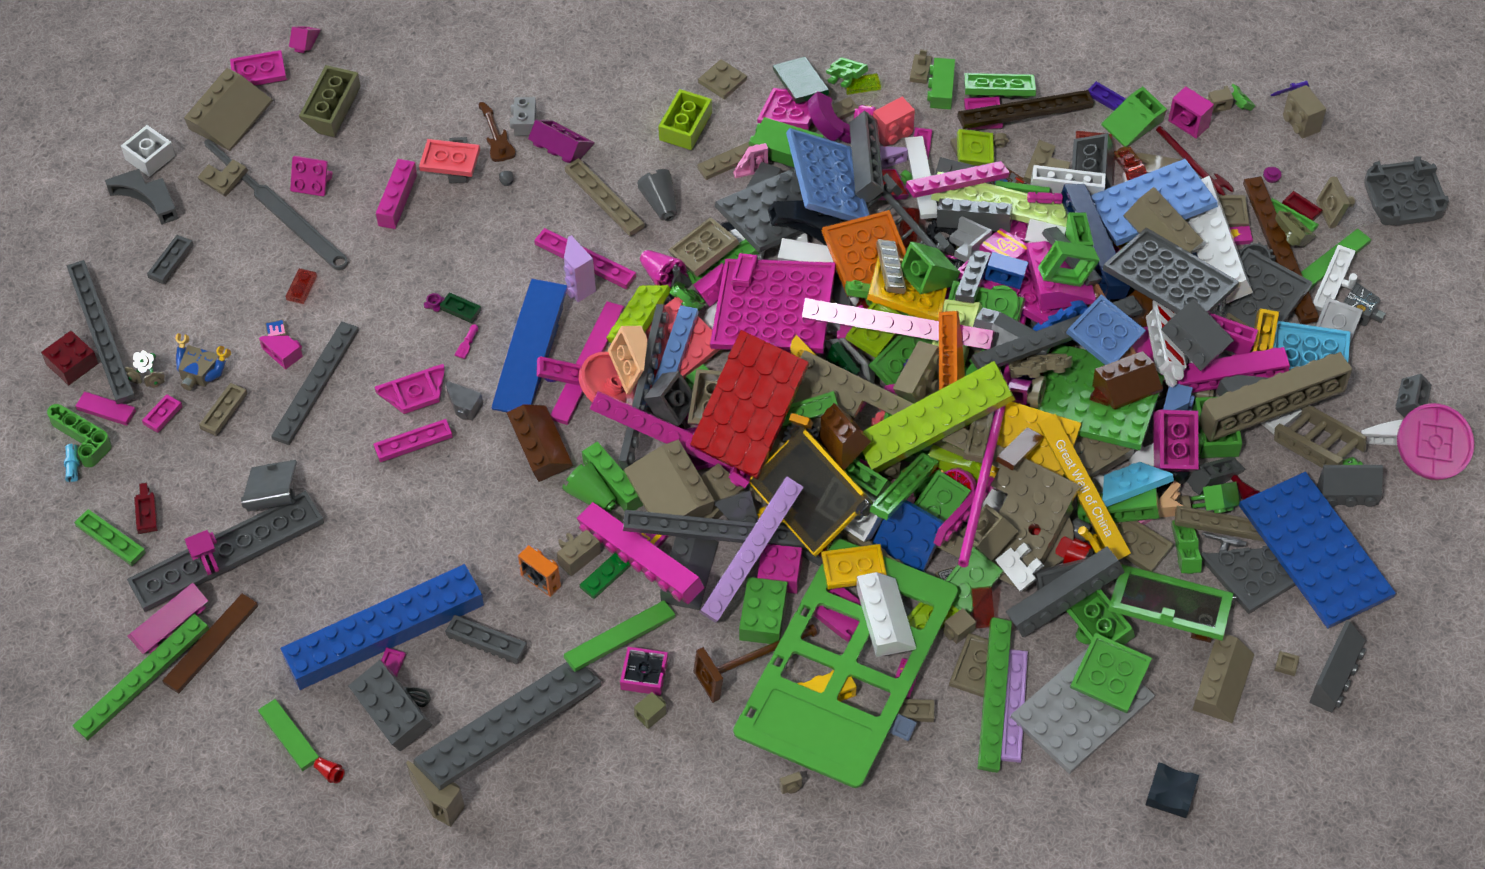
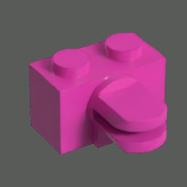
M208 530L184 539L192 560L201 558L208 576L212 573L205 555L209 556L214 571L219 572L212 554L215 552L214 544L217 543L213 532L209 533Z

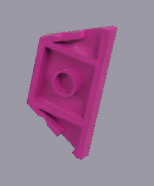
M440 364L375 386V392L403 414L438 403L441 398L445 367L444 364Z

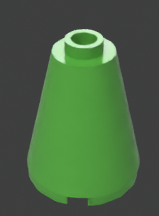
M587 460L585 461V466L580 464L568 476L566 480L569 483L567 486L563 484L562 489L588 505L594 502L609 513L616 506V498L593 464Z

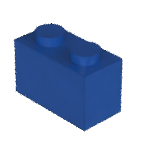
M992 252L984 279L1020 289L1028 262Z

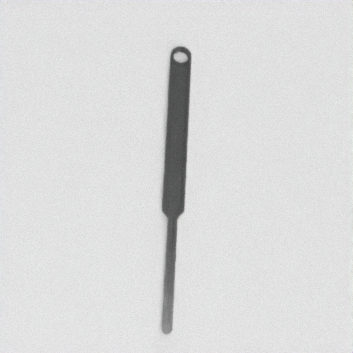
M209 139L204 141L205 147L226 166L232 161ZM247 173L242 177V180L254 190L255 198L335 270H343L347 267V257L267 185H259ZM337 259L345 260V263L340 266L334 264Z

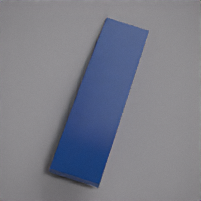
M531 279L501 372L492 410L508 412L523 404H533L541 377H537V359L540 356L549 357L559 327L558 322L563 311V302L568 290L567 285Z

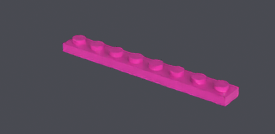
M597 391L590 410L666 444L679 439L686 453L713 465L719 463L726 471L730 472L731 466L691 447L690 443L694 435L693 433Z

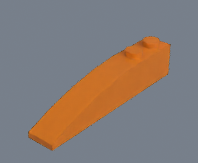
M958 311L939 312V390L965 377Z

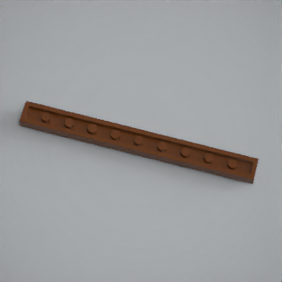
M1262 176L1244 179L1243 185L1268 247L1273 250L1275 262L1302 276L1291 247L1286 241L1287 237L1275 220L1277 213ZM1308 291L1294 310L1300 324L1318 322L1319 319Z

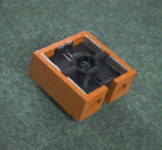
M529 545L518 555L519 564L521 565V576L550 597L561 587L559 566L554 560H548L540 550L533 549Z

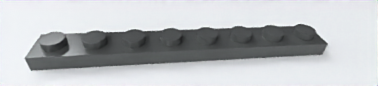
M341 321L271 435L272 440L290 445L358 333L359 329L357 326Z

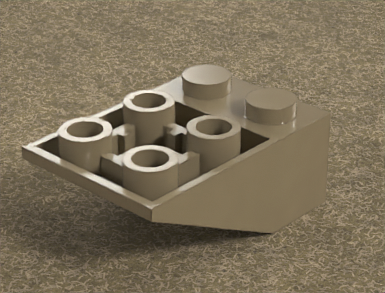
M407 761L406 765L410 780L433 818L451 827L464 808L460 787L452 782L442 790H439L414 763Z

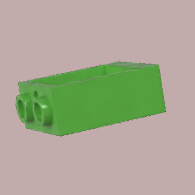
M1056 240L1039 264L1038 269L1044 281L1081 287L1100 260L1094 247ZM1067 257L1080 259L1074 269L1061 268L1060 266Z

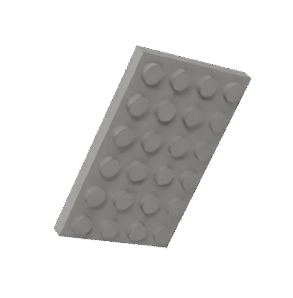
M1087 649L1010 716V719L1012 718L1018 726L1022 727L1023 731L1069 774L1155 697L1141 683L1128 713H1124L1071 689L1070 685Z

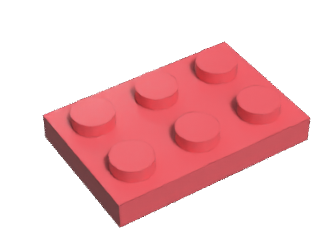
M427 139L419 165L420 171L472 177L479 156L480 145Z

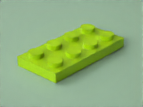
M669 285L639 286L606 338L609 343L613 342L621 326H642L645 333L653 320L656 304H663L670 294L669 291L671 289Z

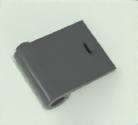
M290 460L251 467L244 497H241L242 507L246 508L249 512L294 504L295 493L292 480L297 461Z

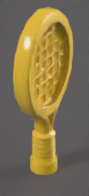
M1081 526L1078 529V533L1090 542L1095 553L1104 548L1097 534L1092 535L1085 526Z

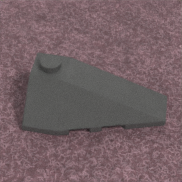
M987 308L981 309L973 325L976 328L995 331L992 348L1035 332V330L1011 317ZM968 347L979 351L983 350L980 348ZM1050 348L1033 355H1047Z

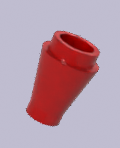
M321 757L317 758L314 762V768L329 783L336 784L343 779L345 770L342 768V765Z

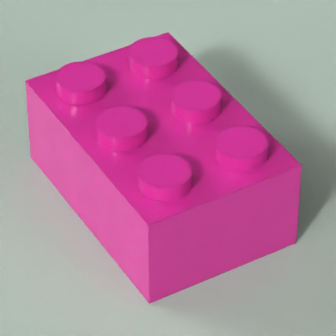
M1158 410L1154 412V467L1164 471L1193 472L1199 469L1198 411Z

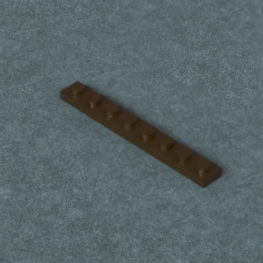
M1089 90L958 111L957 117L962 128L968 129L1093 108L1094 101Z

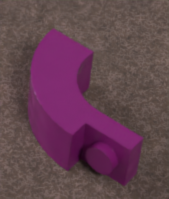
M817 91L808 100V111L814 125L827 139L831 141L839 139L850 144V125L836 116L832 108V98Z
M1011 379L1009 388L1015 398L1012 402L1031 407L1027 403L1028 392L1032 391L1031 380Z

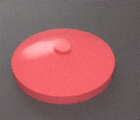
M598 352L590 355L584 361L579 371V384L591 402H593L597 391H600L632 406L637 383L631 393L626 394L608 352Z

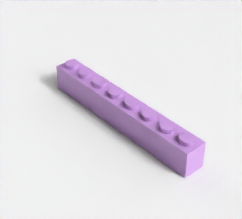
M789 477L783 480L699 613L715 623L719 620L800 494L803 486Z

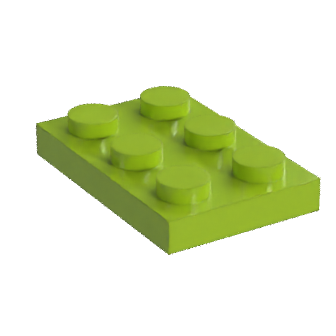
M872 303L868 308L900 314L896 310L881 304ZM852 327L846 334L845 339L876 358L896 334Z

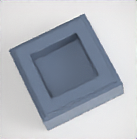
M898 714L889 733L909 741L917 722Z

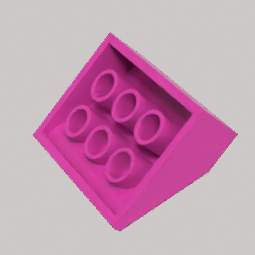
M1047 241L1027 243V262L1040 310L1072 306L1070 302L1082 300L1088 305L1096 300L1092 285L1086 286L1083 283L1079 287L1044 281L1038 266L1052 245ZM1066 261L1060 266L1061 268L1072 269Z

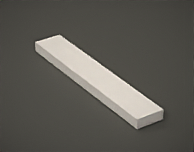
M923 136L905 138L912 180L931 176ZM932 194L916 198L920 219L937 218V203L935 200H931Z

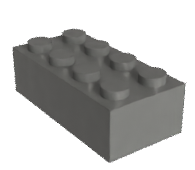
M381 660L377 661L348 685L391 745L399 751L405 749L432 726L391 669Z

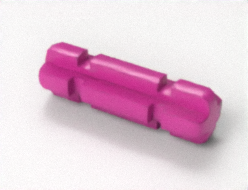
M1028 192L1027 202L1029 203L1037 201V203L1052 204L1054 202V204H1061L1063 200L1061 193H1054L1052 195V193L1038 192L1037 194L1036 192Z

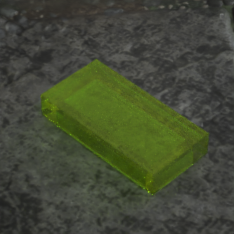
M877 73L862 75L858 79L852 78L851 84L845 88L847 95L881 90V84Z

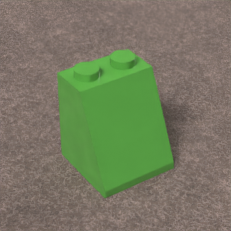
M910 242L901 264L903 276L920 294L952 287L953 281L957 280L960 273L938 248L916 242Z

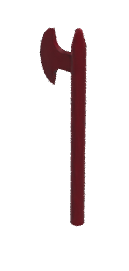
M1162 126L1157 127L1156 131L1183 159H1186L1202 178L1210 176ZM1214 173L1217 179H1213L1210 176L1218 194L1225 196L1222 187L1227 188L1231 192L1234 191L1232 185L1220 175Z

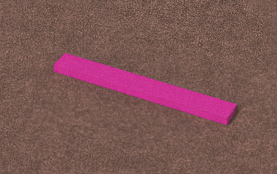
M606 302L576 364L583 365L590 355L604 352L609 342L606 337L624 311V306ZM570 383L565 384L551 413L553 421L565 425L569 424L584 393L581 386Z

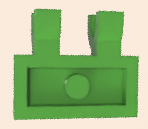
M841 57L826 70V74L831 75L827 79L828 83L834 84L838 77L844 79L840 83L841 87L847 88L851 84L852 78L858 79L868 71V65Z

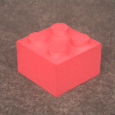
M903 96L873 111V117L877 119L879 142L883 146L893 145L901 138L908 137L913 133L915 109Z

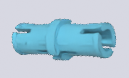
M68 444L65 446V480L69 482V477H71V482H75L78 480V467L80 465L78 446L75 444L73 449V444Z

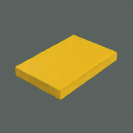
M880 544L821 552L827 589L857 586V576L875 572L887 575Z

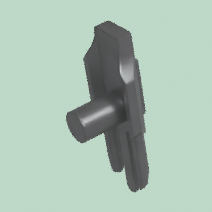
M1202 532V535H1205L1206 538L1220 541V550L1228 551L1229 545L1245 547L1247 543L1226 535L1219 536Z

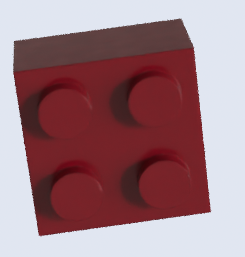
M72 331L66 333L41 352L45 364L68 386L99 364L94 351Z

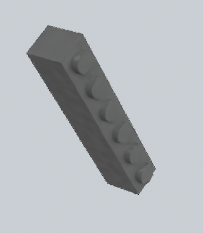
M864 110L849 122L855 194L860 199L869 203L884 191L877 119Z
M1106 546L1008 609L1006 613L1020 635L1025 637L1125 572L1119 560Z

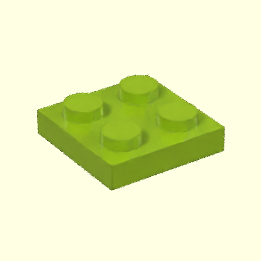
M959 129L957 131L958 162L978 166L994 163L993 133Z

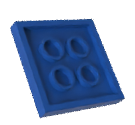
M906 500L888 520L883 519L872 544H880L881 548L892 558L900 560L907 566L925 572L937 546L933 543L937 531L944 521Z

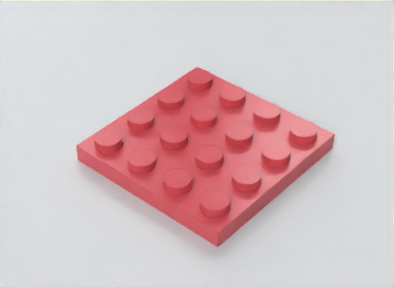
M675 297L664 306L666 312L669 313V321L665 323V337L661 340L662 350L657 357L658 367L654 369V378L658 372L680 305L683 306V301L679 297ZM699 316L697 317L679 370L684 379L720 350L710 348L712 329ZM652 322L645 332L647 340L649 338Z

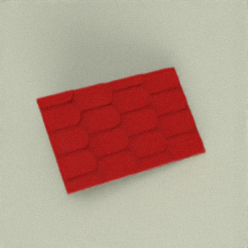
M740 330L728 355V360L718 378L717 385L692 437L691 447L758 480L807 371L809 362Z

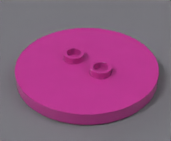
M1430 403L1415 408L1404 417L1397 433V446L1402 460L1414 473L1430 480H1444L1459 474L1467 467L1474 452V436L1470 425L1458 411L1443 404Z

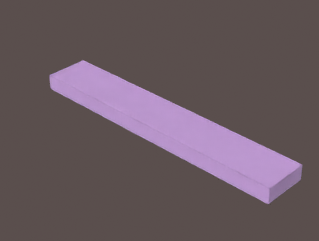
M1009 650L1000 761L1021 763L1023 729L1012 718L1010 719V716L1025 703L1028 651Z

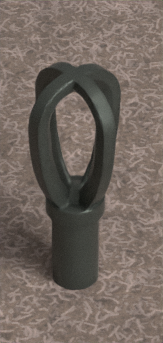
M404 687L418 706L425 707L429 704L431 697L427 690L417 687ZM411 694L418 695V696L424 697V698H426V699H421V698L415 697V696H413V695H411Z

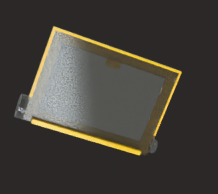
M795 426L790 430L789 435L791 437L764 464L758 480L751 477L749 484L767 504H769L786 477L803 486V489L782 521L816 557L857 515L860 518L868 516L871 513L869 511L873 502L805 427L801 426L799 428Z

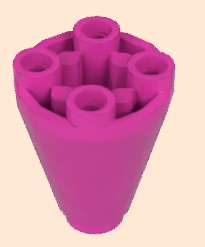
M645 250L640 256L642 266L655 285H669L671 287L674 278L672 269L675 264L680 268V272L688 277L686 265L678 258L652 250Z

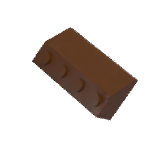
M523 404L506 412L538 482L574 466L546 405Z

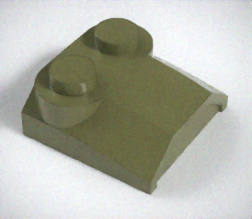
M1279 210L1275 220L1287 236L1286 241L1292 246L1297 245L1298 247L1306 246L1316 237L1291 212Z

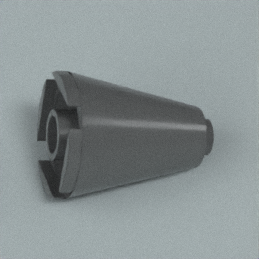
M658 169L655 174L651 175L649 172L642 176L637 182L638 189L659 218L670 221L677 214L672 175L667 169Z

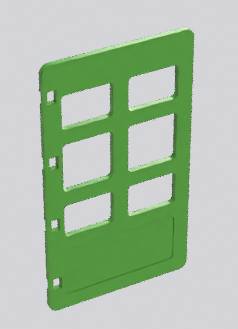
M837 539L832 543L829 551L860 546ZM883 556L886 574L896 579L900 594L934 608L924 629L919 630L910 626L916 649L912 651L900 677L893 678L857 663V659L870 636L862 606L826 591L827 583L822 563L775 649L770 662L767 664L753 690L746 707L738 718L733 729L734 736L852 788L861 787L957 596V587L952 583ZM818 606H824L859 621L842 655H837L801 639ZM804 607L810 609L807 617L801 615ZM793 654H798L834 670L824 692L818 693L781 677ZM778 657L784 659L780 667L774 665ZM848 677L856 678L891 694L880 716H873L837 700ZM750 708L756 710L753 718L747 717Z

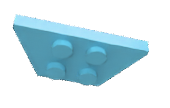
M1142 462L1133 463L1125 468L1104 475L1102 500L1105 506L1108 507L1173 482V474Z

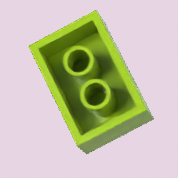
M679 89L658 126L659 140L692 150L712 114V99Z

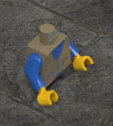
M178 333L175 339L179 343L176 352V365L181 379L184 380L181 384L184 389L190 391L195 384L205 387L209 382L222 375L226 363L225 358L231 355L230 349H226L223 354L224 346H219L216 350L217 354L190 345L186 348L185 344L189 342V336L185 334L184 340L181 341V334Z

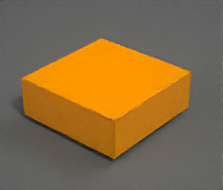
M794 413L790 415L789 421L793 424L808 429L812 428L813 422L809 418Z

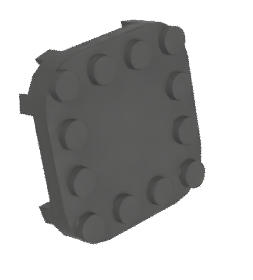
M1414 156V160L1409 162L1381 165L1380 161H1377L1368 169L1364 179L1365 188L1374 212L1383 225H1405L1443 218L1449 198L1444 195L1436 175L1437 167L1434 163L1431 165L1427 161L1421 160L1422 157Z

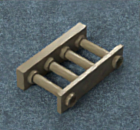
M1310 405L1301 408V416L1289 428L1280 423L1275 427L1274 441L1323 468V465H1343V458L1354 448L1362 452L1366 450L1367 436ZM1307 421L1316 425L1305 436L1296 433ZM1322 430L1332 434L1321 445L1311 441ZM1338 439L1348 443L1337 454L1327 450Z

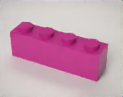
M397 159L376 211L378 226L396 229L417 177L414 161Z
M1209 313L1234 339L1225 350L1239 355L1250 353L1258 332L1257 329Z
M192 583L132 631L128 638L142 654L147 651L151 654L159 646L158 642L164 638L166 640L174 633L173 629L185 623L193 613L196 615L201 613L206 608L204 604L208 600Z

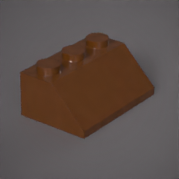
M1143 351L1096 368L1094 371L1092 386L1114 410L1163 390L1154 362Z
M835 403L826 409L825 413L821 416L820 442L839 466L845 470L869 445L871 440L855 421Z

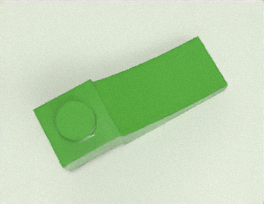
M1172 520L1171 527L1181 573H1200L1202 558L1198 549L1199 541L1195 529L1176 526L1175 520Z

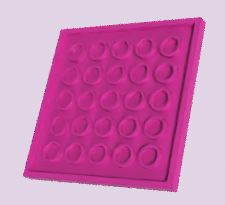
M725 259L710 341L711 349L731 350L740 330H743L787 352H791V342L796 335L814 353L824 352L828 322L803 318L802 313L805 298L831 303L836 270L835 262L758 260L750 287L731 285V278L737 259Z

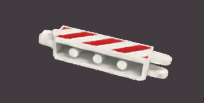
M1153 300V310L1146 316L1155 367L1160 374L1164 375L1167 385L1174 387L1177 384L1176 380L1180 381L1184 377L1183 371L1186 368L1184 353L1161 329L1176 313Z

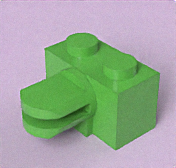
M1236 482L1203 487L1204 495L1190 497L1191 501L1205 499L1203 503L1192 504V508L1206 507V511L1214 510V513L1234 510L1233 506H1237L1240 503Z

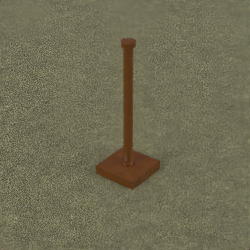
M813 624L808 625L801 639L817 635V630ZM780 640L718 667L715 666L705 648L702 647L696 650L693 672L712 703L720 700L723 684L722 673L775 651Z

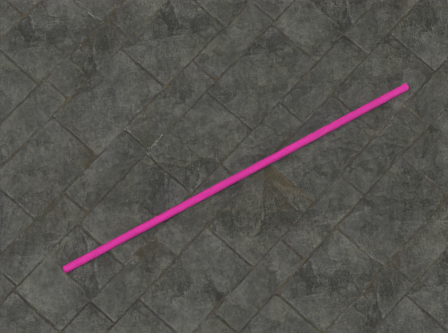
M1021 314L1019 322L1025 325L1027 317ZM1006 364L1003 377L1008 386L1012 378L1009 373V364ZM1005 406L994 412L958 561L960 567H967L969 564Z

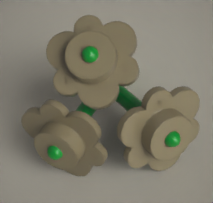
M145 350L141 351V353H135L133 355V366L138 369L135 371L132 367H125L128 380L132 383L141 384L142 380L139 373L146 372L148 368L150 375L144 377L147 387L155 388L164 383L165 374L163 372L157 373L153 370L152 363L156 355L154 353L148 354Z

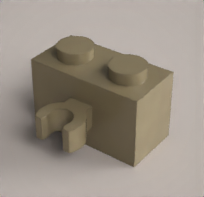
M587 529L575 539H573L570 533H567L566 538L569 540L568 542H563L561 539L558 540L559 546L562 548L557 552L558 564L570 576H573L601 553L600 541Z

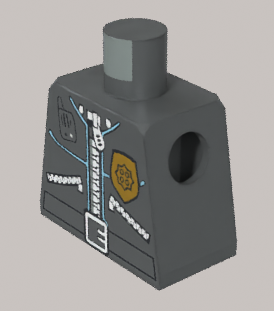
M1358 283L1354 285L1343 303L1363 310L1359 325L1367 326L1371 319L1382 323L1386 316L1385 312L1378 309L1381 301L1380 298Z

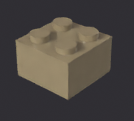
M1305 85L1288 93L1283 117L1285 121L1292 125L1294 132L1303 139L1320 132L1326 108L1310 88Z

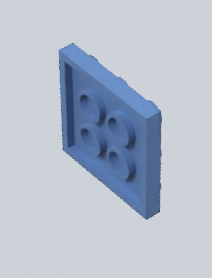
M1101 294L1069 327L1066 333L1103 364L1107 365L1120 360L1146 330Z

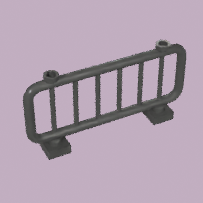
M886 173L883 176V181L886 183L883 185L884 191L868 203L867 208L883 196L890 204L884 211L894 208L901 216L895 221V225L904 220L911 227L901 237L902 241L914 231L922 240L920 244L925 243L927 246L938 248L943 254L947 251L951 256L956 250L940 232L935 235L934 238L938 241L935 244L891 195L894 192L898 197L903 191Z

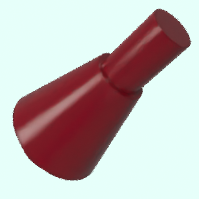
M1238 475L1232 476L1231 480L1237 483V489L1242 500L1260 493L1252 486L1243 482Z

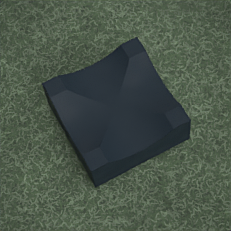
M1158 762L1145 805L1186 818L1199 775L1178 771Z

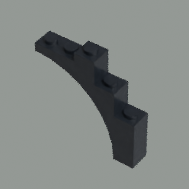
M803 200L774 201L768 209L772 226L799 230L826 246L827 244L821 231L822 228L840 223L837 217L818 216L819 212L806 209Z

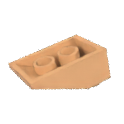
M621 326L608 349L626 394L631 393L644 371L648 340L642 326Z

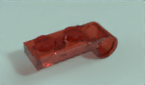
M1130 146L1121 147L1114 151V158L1125 171L1128 181L1147 174L1144 164Z

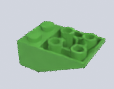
M1142 86L1132 93L1101 125L1126 148L1162 123L1167 108Z

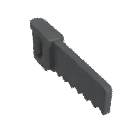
M836 271L832 290L835 302L850 306L849 296L847 297Z

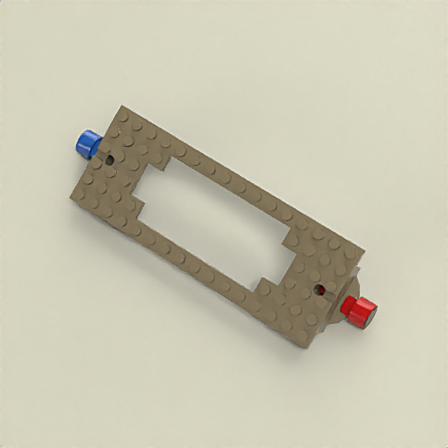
M806 350L801 356L802 359L809 362V366L792 404L834 391L839 407L854 419L864 402L890 415H894L913 404ZM818 417L811 421L820 434L821 417ZM782 425L776 439L785 444L783 438H785L784 432H787L788 429ZM961 428L941 440L965 451L969 431ZM803 441L799 446H804L806 443ZM997 445L992 465L999 468V471L991 487L1007 494L998 513L1011 523L1018 532L992 562L1000 567L995 560L1009 548L1016 551L1023 543L1027 544L1032 550L1021 559L1027 567L1036 558L1044 565L1041 569L1056 566L1062 561L1065 564L1091 557L1094 549L1090 544L1078 538L1074 539V527L1069 518L1074 509L1071 504L1080 489V485L1027 459H1024L1012 471L996 462L997 456L1005 449ZM815 453L809 454L810 457L803 456V458L797 456L811 473L804 480L826 491L835 477L832 471L828 470V467ZM953 534L949 542L945 541L940 547L938 545L936 547L959 559L964 537ZM1003 572L999 579L1017 588L1007 574Z

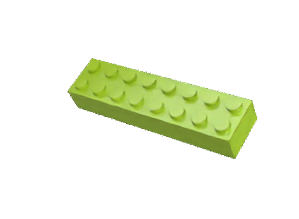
M993 361L864 430L863 432L871 442L862 452L870 468L878 473L1014 401L1015 398L998 365Z

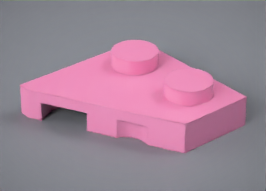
M766 143L748 147L733 172L735 178L753 175L761 162L768 164V147Z

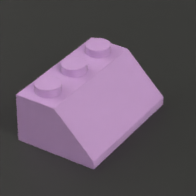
M571 235L568 237L564 254L565 281L569 297H574L577 302H580L596 292L593 258Z

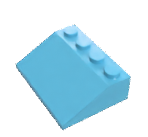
M1278 321L1273 348H1285L1290 364L1289 371L1296 366L1301 367L1312 360L1317 361L1329 354L1339 352L1342 353L1348 362L1351 332Z

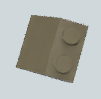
M986 504L981 509L973 545L992 561L1000 554L1004 546L1014 538L1018 530L1002 515ZM967 526L960 532L963 537L965 536Z

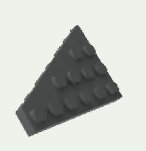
M1268 546L1258 549H1249L1248 547L1231 551L1220 550L1219 553L1206 554L1203 552L1200 554L1202 562L1229 592L1234 593L1233 597L1248 614L1295 586L1293 580Z

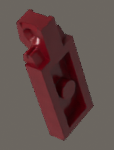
M147 483L139 484L140 494L134 497L138 534L158 531L154 493H150Z

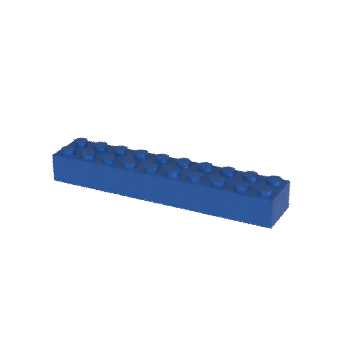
M463 564L285 645L280 649L299 690H302L384 652L386 648L391 649L451 621L454 615L460 617L484 606L482 593L468 568Z

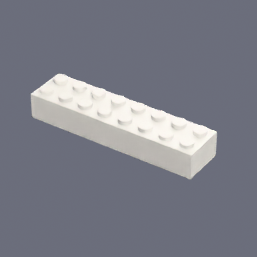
M1207 176L1201 180L1217 200L1218 207L1188 218L1186 222L1203 239L1200 249L1196 251L1198 258L1239 281L1238 287L1218 305L1219 307L1251 294L1253 291L1217 191L1210 176Z

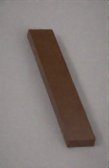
M242 593L162 680L163 684L179 694L258 607L257 602Z

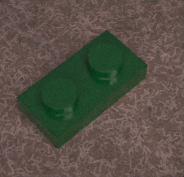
M450 292L440 304V310L471 324L482 311L480 305Z

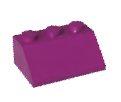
M535 120L528 137L534 146L548 149L547 152L549 154L559 155L567 163H572L578 158L581 159L595 143L553 120Z

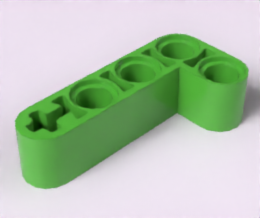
M54 404L48 408L47 414L52 426L82 443L78 448V455L85 467L95 466L110 451L112 445L107 432L60 404Z

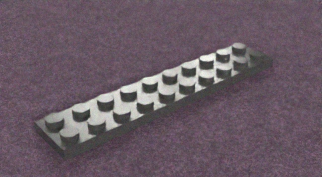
M304 491L295 496L294 504L272 507L215 535L217 543L214 544L215 552L212 554L219 572L214 571L209 556L205 555L212 573L208 576L201 558L192 560L188 549L128 578L127 581L142 609L146 612L176 597L190 584L194 583L195 586H198L323 524L324 520L308 493Z
M565 662L414 758V765L439 790H442L601 687V681L586 666L574 672L570 665Z

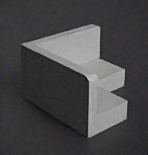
M961 216L958 229L949 236V242L959 246L954 253V257L963 262L968 261L972 250L979 251L980 244L991 236L992 230Z

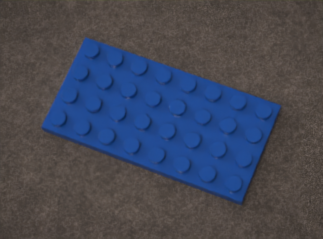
M1306 471L1240 501L1239 507L1327 629L1395 596L1396 592Z

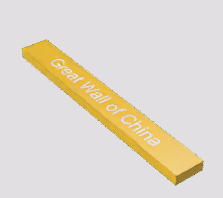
M1056 414L1038 422L1037 425L1066 478L1080 485L1076 496L1104 548L1108 546L1118 560L1131 554Z

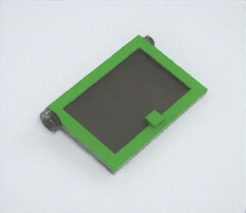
M1120 563L1125 573L1112 580L1116 582L1108 611L1223 640L1230 608L1235 607L1237 599L1236 596H1233L1234 593Z

